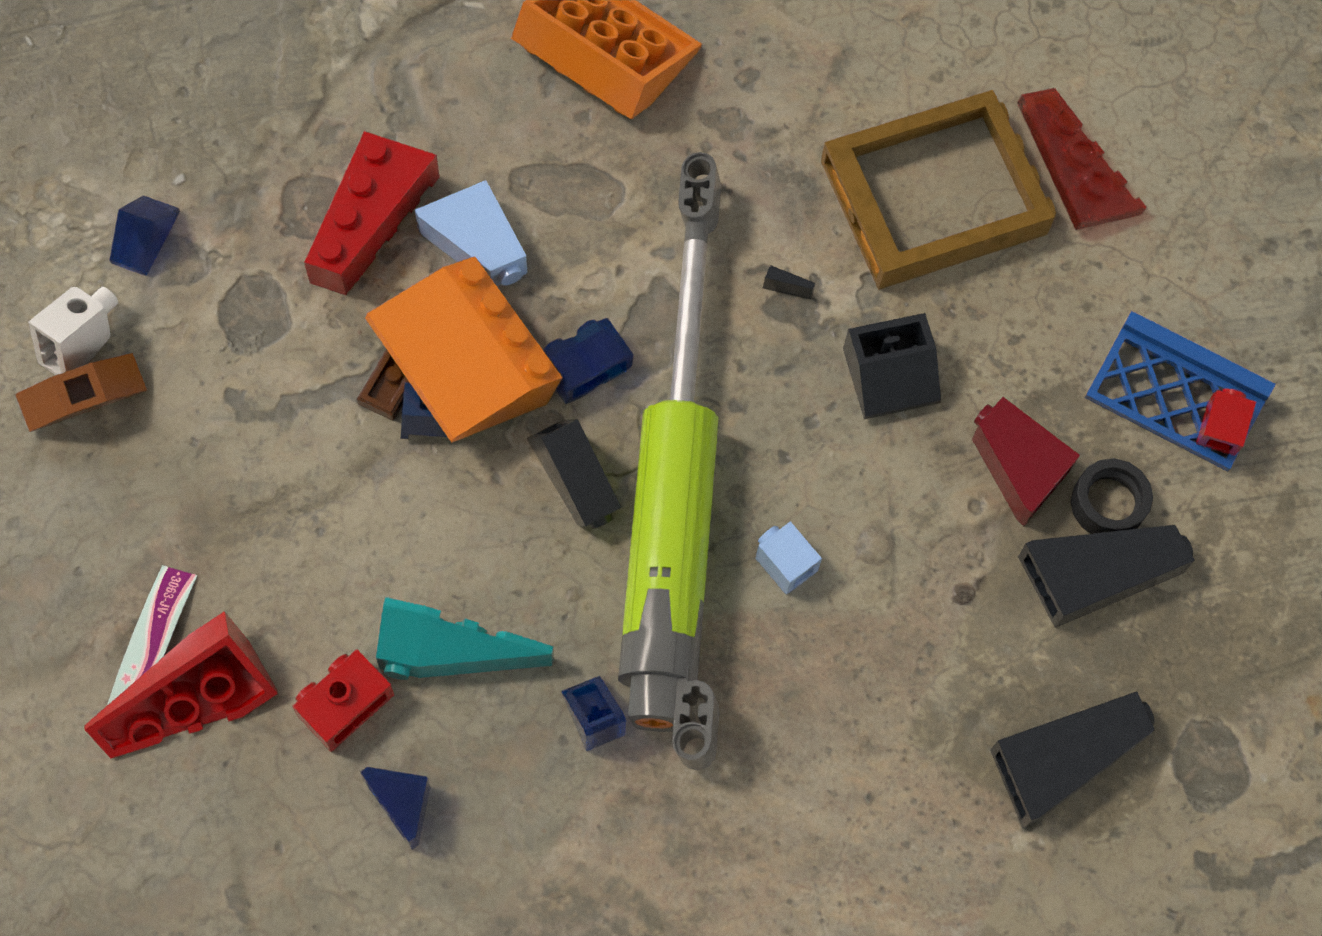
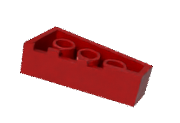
M366 131L363 132L304 261L310 284L343 295L348 294L375 260L377 251L386 240L388 242L397 232V226L408 212H413L421 202L420 197L429 186L432 188L440 178L436 154Z

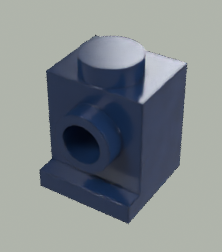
M405 382L400 439H409V435L447 437L409 382Z

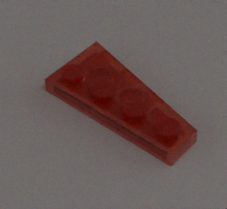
M1055 88L1021 95L1017 104L1075 230L1132 218L1144 213L1147 206L1140 197L1134 199L1125 187L1128 183L1119 170L1114 172L1102 157L1105 153L1096 141L1092 142L1081 130L1082 122Z

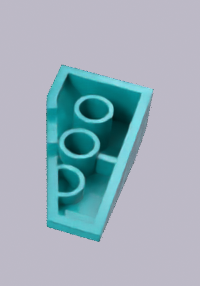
M385 597L376 660L379 669L384 670V674L388 677L408 680L409 676L427 678L552 666L554 646L507 631H498L495 636L487 634L488 631L478 625L479 622L465 618L463 622H456L454 624L440 618L441 610Z

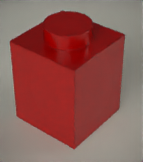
M1216 390L1208 400L1196 444L1235 456L1244 447L1256 401L1246 399V394L1238 390Z

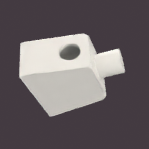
M102 286L91 296L78 287H71L34 316L28 323L38 364L54 375L88 364L111 335L107 314L118 304L116 296L109 289Z

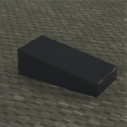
M770 265L764 278L763 289L811 300L816 283Z

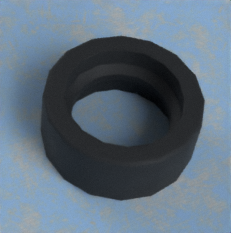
M1112 458L1099 460L1086 468L1073 487L1070 502L1073 516L1080 526L1090 534L1138 529L1151 511L1153 493L1151 484L1142 470L1130 462ZM1100 479H1111L1119 481L1126 486L1134 496L1135 501L1134 510L1130 516L1123 520H1113L1105 518L1096 512L1088 498L1089 489L1093 483Z

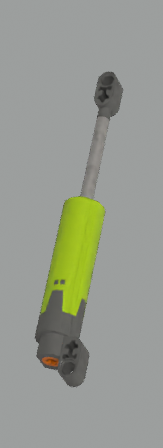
M703 152L687 156L681 167L678 204L685 226V239L670 400L660 401L643 410L618 681L630 687L628 718L634 727L646 731H673V748L683 765L692 770L705 769L715 760L720 715L719 703L712 689L705 682L698 680L719 417L710 408L695 404L694 402L708 234L713 232L718 224L721 181L716 162L712 156ZM700 175H708L703 179H695ZM697 201H701L703 203V206H700L699 208ZM698 698H703L705 703L700 704L698 707V718L701 724L696 723V716L691 706L697 704ZM695 738L705 740L703 749L697 754L685 753V746L690 740Z

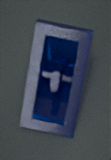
M144 195L119 208L109 259L110 263L147 276L180 213L179 208Z
M601 676L561 691L586 751L625 736V715Z
M366 767L360 771L365 784L410 849H415L419 846L430 791L428 776Z

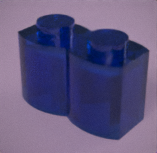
M608 318L599 321L595 319L589 320L578 328L577 335L566 340L562 338L555 339L543 349L563 377L556 391L565 404L582 398L599 385L613 380L633 366L634 354Z

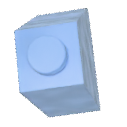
M486 180L415 210L417 228L422 236L456 262L475 256L496 286L501 284L511 285L520 280L524 274H527L526 254Z

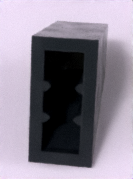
M578 419L561 420L527 438L577 525L586 527L590 524L592 529H596L614 519L612 512L622 507Z

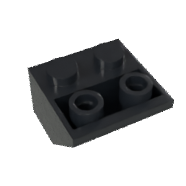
M925 313L848 329L843 351L864 420L941 402L937 349Z

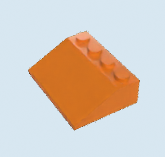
M525 0L511 37L512 40L523 46L527 52L536 55L551 65L558 73L566 75L581 85L586 92L597 96L612 106L616 112L627 116L629 119H633L651 106L700 51L702 43L637 0Z
M475 256L442 267L373 309L365 317L451 443L547 405L563 378Z

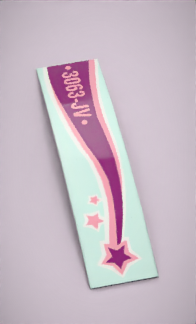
M162 565L130 639L108 704L164 657L182 609L198 575Z

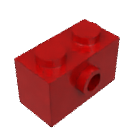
M358 649L349 656L343 654L338 657L328 668L329 674L318 684L312 682L305 686L296 696L297 702L292 706L297 717L330 752L336 749L395 696L392 685Z

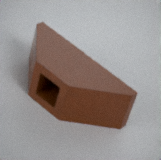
M133 353L92 362L52 376L15 395L29 432H33L146 392L147 389Z

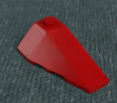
M224 611L185 637L86 723L84 730L111 759L159 744L164 737L186 730L191 734L203 730V725L224 718H227L229 722L244 717L277 695L278 692L251 643Z

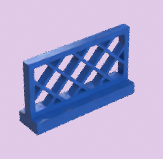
M1131 311L1085 398L1228 472L1238 453L1235 456L1228 454L1224 458L1211 451L1210 448L1193 442V440L1198 438L1202 424L1197 411L1205 409L1208 401L1195 405L1188 385L1202 381L1210 385L1213 394L1216 390L1234 389L1246 394V399L1256 401L1247 433L1248 436L1265 401L1271 395L1276 384ZM1123 342L1139 349L1143 360L1142 363L1123 368L1118 354ZM1149 355L1155 357L1156 359L1150 360ZM1114 361L1117 370L1108 372ZM1163 363L1173 366L1179 381L1159 386L1152 366ZM1146 369L1152 388L1132 394L1126 374ZM1184 372L1192 377L1186 378ZM1119 376L1125 396L1110 399L1097 391L1103 380ZM1181 387L1188 407L1168 412L1161 392ZM1154 394L1161 414L1147 418L1139 414L1135 400ZM1128 402L1130 409L1122 405V403ZM1190 413L1197 433L1188 436L1176 433L1170 418ZM1163 420L1165 427L1158 424L1157 422Z

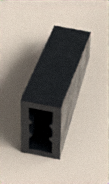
M1176 525L1032 540L1024 545L1018 555L1055 628L1184 574L1195 561L1190 541L1185 535L1180 534Z
M1137 691L1000 739L995 743L990 752L1023 829L1031 827L1143 742L1154 731L1153 712L1147 702L1141 701Z

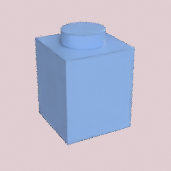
M791 521L781 529L778 526H773L759 538L758 542L760 544L758 545L755 559L786 595L818 572L822 558Z

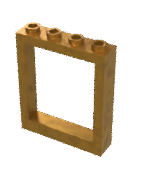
M994 90L824 143L821 163L878 290L1046 236L1056 215L1052 200L1049 197H1045L1040 187V178L1036 167L1029 164L1024 154V144L1021 136L1018 133H1014L1009 123L1007 107L1003 102H999ZM983 117L1027 211L899 252L856 157Z

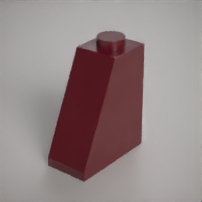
M1002 397L994 407L987 404L977 415L973 423L978 427L972 441L1015 518L1021 525L1025 526L1069 474L1080 455L1005 397Z

